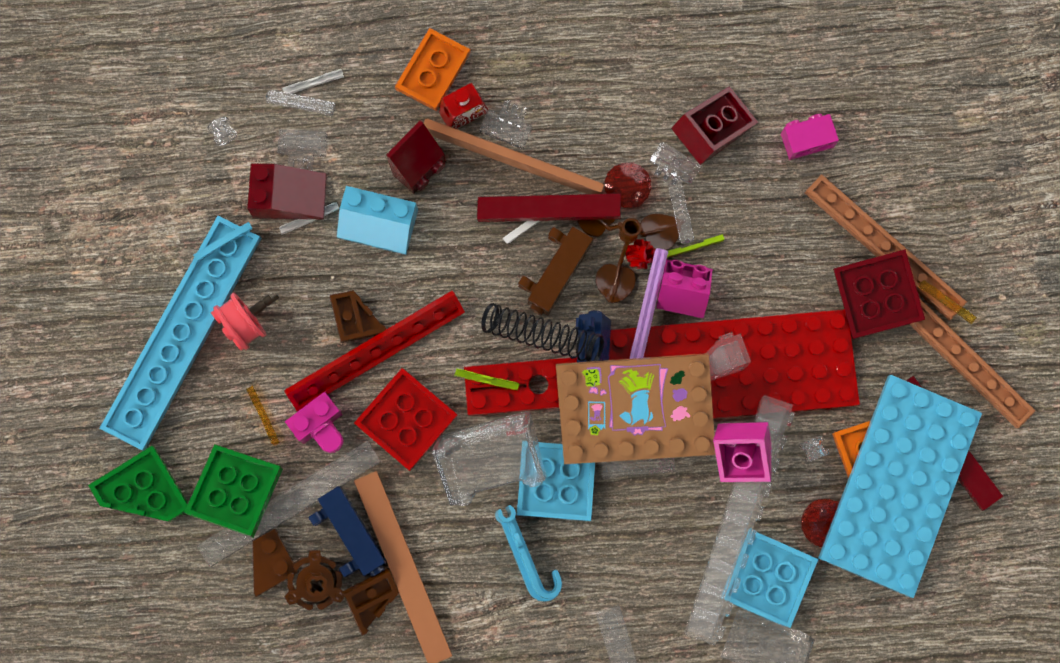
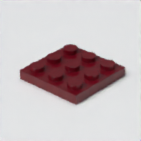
M906 249L833 269L852 339L925 320Z

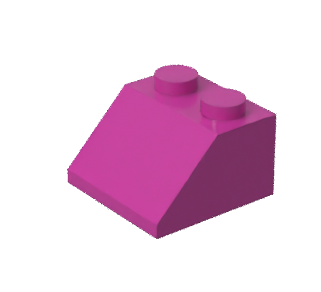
M768 422L718 423L713 442L720 482H771V437Z

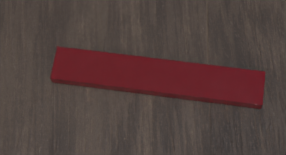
M621 193L478 197L477 204L478 222L621 219Z
M914 376L906 380L922 388ZM968 450L958 480L979 509L984 511L1001 499L1003 495Z

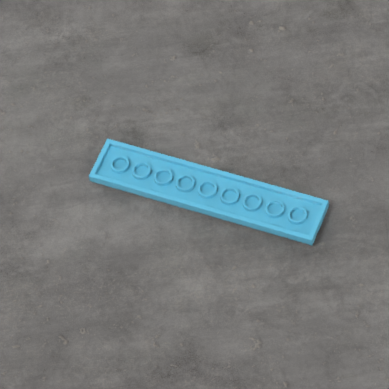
M217 216L198 252L240 226ZM249 231L200 261H197L194 257L99 429L142 451L146 450L216 322L211 314L214 310L213 307L216 305L221 307L228 301L262 239L260 236Z

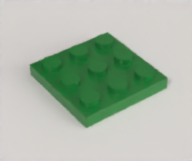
M214 444L184 513L254 538L283 468Z

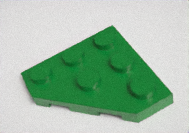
M150 446L88 485L101 507L171 522L181 516L188 505L186 498L155 446Z

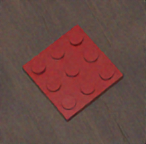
M401 368L354 424L407 470L411 471L457 418L458 414L406 370Z

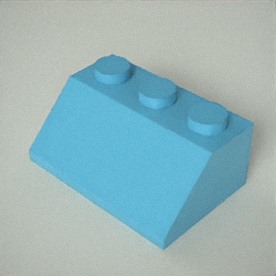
M346 186L339 210L337 238L406 255L418 213L416 202Z

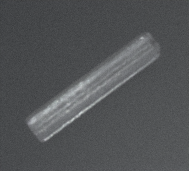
M269 90L266 94L267 103L325 115H333L335 112L334 102L275 90Z
M674 178L668 182L669 193L680 242L688 245L694 241V234L682 181Z

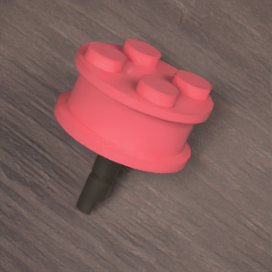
M233 292L230 295L231 299L221 307L218 305L214 306L211 314L219 324L222 323L224 326L222 331L230 341L233 340L241 351L243 349L247 350L250 348L249 343L257 337L261 336L264 338L266 336L256 315L280 298L277 293L272 297L268 294L263 300L249 308Z

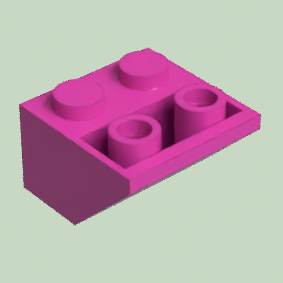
M666 259L656 308L704 319L710 296L713 269L703 265L683 263L680 260Z

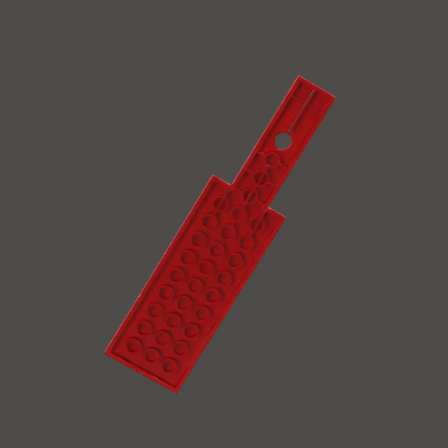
M845 310L651 326L643 358L709 353L713 419L860 405L851 332ZM637 328L611 330L609 360L630 358ZM577 357L575 359L559 358L464 367L466 371L517 382L521 385L518 386L517 391L465 379L468 416L559 408L556 364L576 363ZM534 376H543L548 381V388L544 393L535 394L530 390L529 382Z

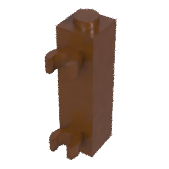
M573 226L567 236L554 227L549 232L548 239L561 246L539 282L536 284L529 278L522 276L518 283L519 288L531 293L528 298L529 309L540 316L543 313L549 316L593 243L592 237Z

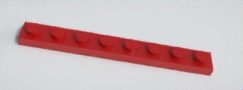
M450 291L285 389V394L298 412L323 392L327 394L333 392L462 315L465 311L455 293Z

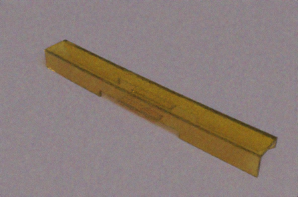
M923 280L919 285L921 289L939 300L970 324L977 319V317L927 281Z
M253 385L246 388L272 445L280 443Z

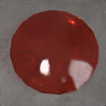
M632 162L614 166L607 173L604 181L606 194L621 193V207L623 208L642 206L651 191V179L648 172L640 165Z
M818 499L810 503L804 510L801 518L802 531L806 539L813 545L823 547L839 505L838 501Z

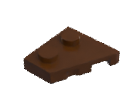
M354 290L330 295L340 343L376 336L386 330V327L381 325L373 315V312L368 306L363 304L361 298Z
M276 529L253 541L254 594L256 597L286 581L289 572H294V575L299 573L298 569L295 571L293 568L294 561Z
M388 569L342 591L362 636L369 631L367 628L376 617L379 618L385 611L386 606L399 594Z

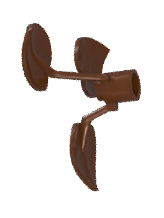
M664 214L647 215L641 220V223L634 218H628L623 223L619 222L614 226L610 225L614 223L615 219L577 220L583 232L593 237L601 236L605 229L608 231L620 229L619 237L624 242V246L617 266L605 264L599 268L595 277L599 292L609 303L613 304L623 301L629 296L635 286L636 280L633 270L625 267L621 268L629 244L635 242L640 235V237H645V241H650V245L655 250L657 248L668 250L676 243L685 226L684 222Z

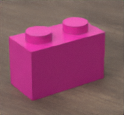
M815 114L803 122L799 120L791 121L786 124L781 132L789 160L834 148L839 141L830 114L824 116L822 114Z

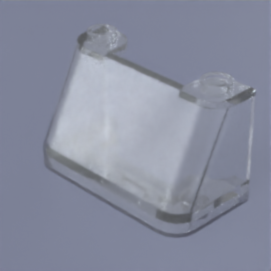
M530 412L511 415L447 433L437 439L432 449V454L450 506L456 504L458 506L468 505L472 502V498L475 497L477 492L518 481H522L523 484L529 485V487H535L546 480V472Z

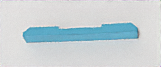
M247 222L195 253L194 257L197 261L204 259L232 240L253 229L252 226Z

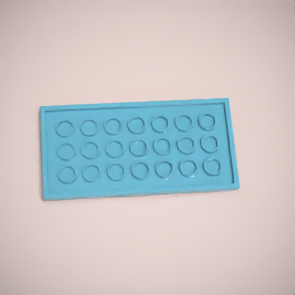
M889 375L818 559L907 597L914 598L982 413L893 375Z

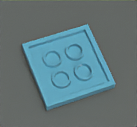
M523 441L517 516L591 521L595 462L564 464L563 444Z
M747 529L719 598L790 629L818 559L754 530Z

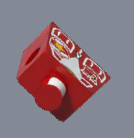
M472 83L443 97L439 114L445 124L455 129H459L489 113V109Z

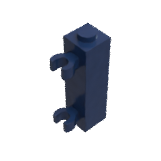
M596 310L589 311L588 314H580L579 318H576L578 337L584 329L587 331V339L592 332L602 334L604 337V348L599 361L609 360L611 320L601 311ZM583 332L580 338L578 352L583 345L585 332ZM599 337L597 338L594 348L592 350V361L596 357L599 349ZM585 346L579 355L580 359L585 358Z
M337 486L318 498L323 509L308 517L313 526H317L329 518L353 557L352 561L339 568L342 575L347 577L360 569L363 576L371 575V577H374L384 571L383 566L387 564V561L343 488Z

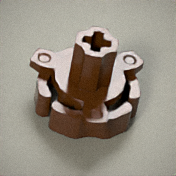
M310 550L308 556H304L293 563L295 571L303 564L309 563V565L304 567L298 574L296 588L293 586L294 572L287 574L289 592L284 597L289 605L297 603L306 610L313 609V604L304 602L301 599L304 598L310 602H318L316 606L322 610L332 604L333 601L340 603L343 601L344 595L341 589L342 573L339 570H334L336 577L334 584L332 573L327 567L320 565V563H326L332 569L336 567V564L333 560L322 556L320 550ZM313 579L320 581L321 586L318 589L312 587L310 582Z

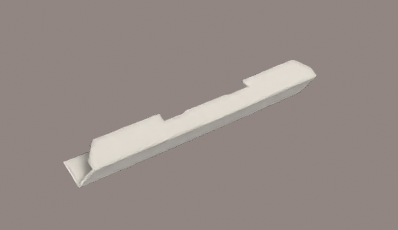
M342 69L283 87L282 89L285 96L313 86L343 78L344 75Z
M337 202L325 206L324 216L340 209ZM297 219L280 226L279 229L283 235L317 219Z
M526 221L503 237V240L506 244L511 243L540 221Z

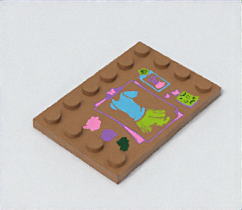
M709 353L556 364L564 464L716 455L713 442L714 422Z

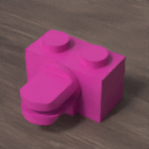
M325 392L285 421L298 441L303 444L314 438L323 451L335 453L341 449L344 443L342 435L333 424L343 414Z

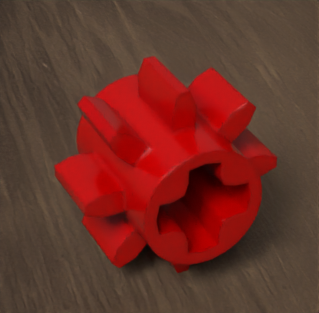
M636 239L634 245L628 246L625 255L627 261L631 263V267L647 269V263H652L655 249L650 245V241Z

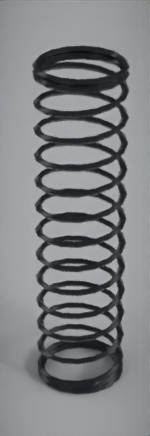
M490 303L486 307L481 320V327L484 333L492 332L494 336L508 337L511 341L517 339L520 344L525 342L528 346L534 344L537 349L543 347V350H551L554 354L560 352L562 356L569 355L571 359L577 357L580 362L584 360L587 362L592 361V350L598 337L600 338L599 349L593 361H599L604 348V337L602 334L592 332L587 339V331L584 329L578 337V328L574 327L569 335L570 327L568 324L561 331L560 322L555 323L553 326L551 319H549L544 324L542 317H539L536 321L533 314L527 319L525 312H522L519 316L516 309L510 314L508 307L502 311V307L496 303ZM494 306L495 308L490 318V328L486 330V318L488 312ZM507 309V321L503 329L500 330L501 319L504 311ZM516 312V321L509 333V323L513 313ZM524 314V325L519 335H517L518 324L521 316ZM533 317V325L526 338L527 325L530 318ZM541 319V320H542L541 329H540V332H539V334H538V337H537L536 340H535L534 337H535L536 326H537L539 320ZM548 322H550V330L543 343L544 331ZM557 324H559L557 338L552 345L553 333L555 327L557 326ZM498 325L499 333L495 334L493 330ZM507 326V336H503L501 333ZM567 327V336L561 347L562 334ZM515 329L516 338L512 339L510 335ZM576 329V337L569 350L571 336ZM524 331V341H520L518 338ZM532 332H533V335H532L533 343L529 344V343L527 342V340L529 339V337L531 336V334H532ZM583 332H585L583 345L578 352L580 338ZM541 335V346H537L535 343ZM550 337V348L546 349L544 345ZM558 339H559V343H558L559 350H558V351H554V350H553V347L555 346V344L557 343V341H558ZM568 340L567 353L563 354L561 350ZM577 341L576 356L572 357L570 355V352L573 350ZM585 346V358L580 359L579 355Z

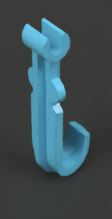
M511 505L505 507L508 513L507 518L503 516L501 509L495 512L496 520L502 525L528 592L538 601L553 600L558 596L562 586L558 570L551 572L554 582L553 589L551 591L545 590L516 521L514 507Z

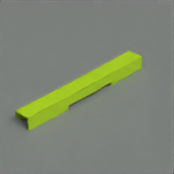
M722 234L682 249L679 247L669 250L667 258L723 242L725 240Z
M457 368L454 374L457 377L518 391L519 383Z

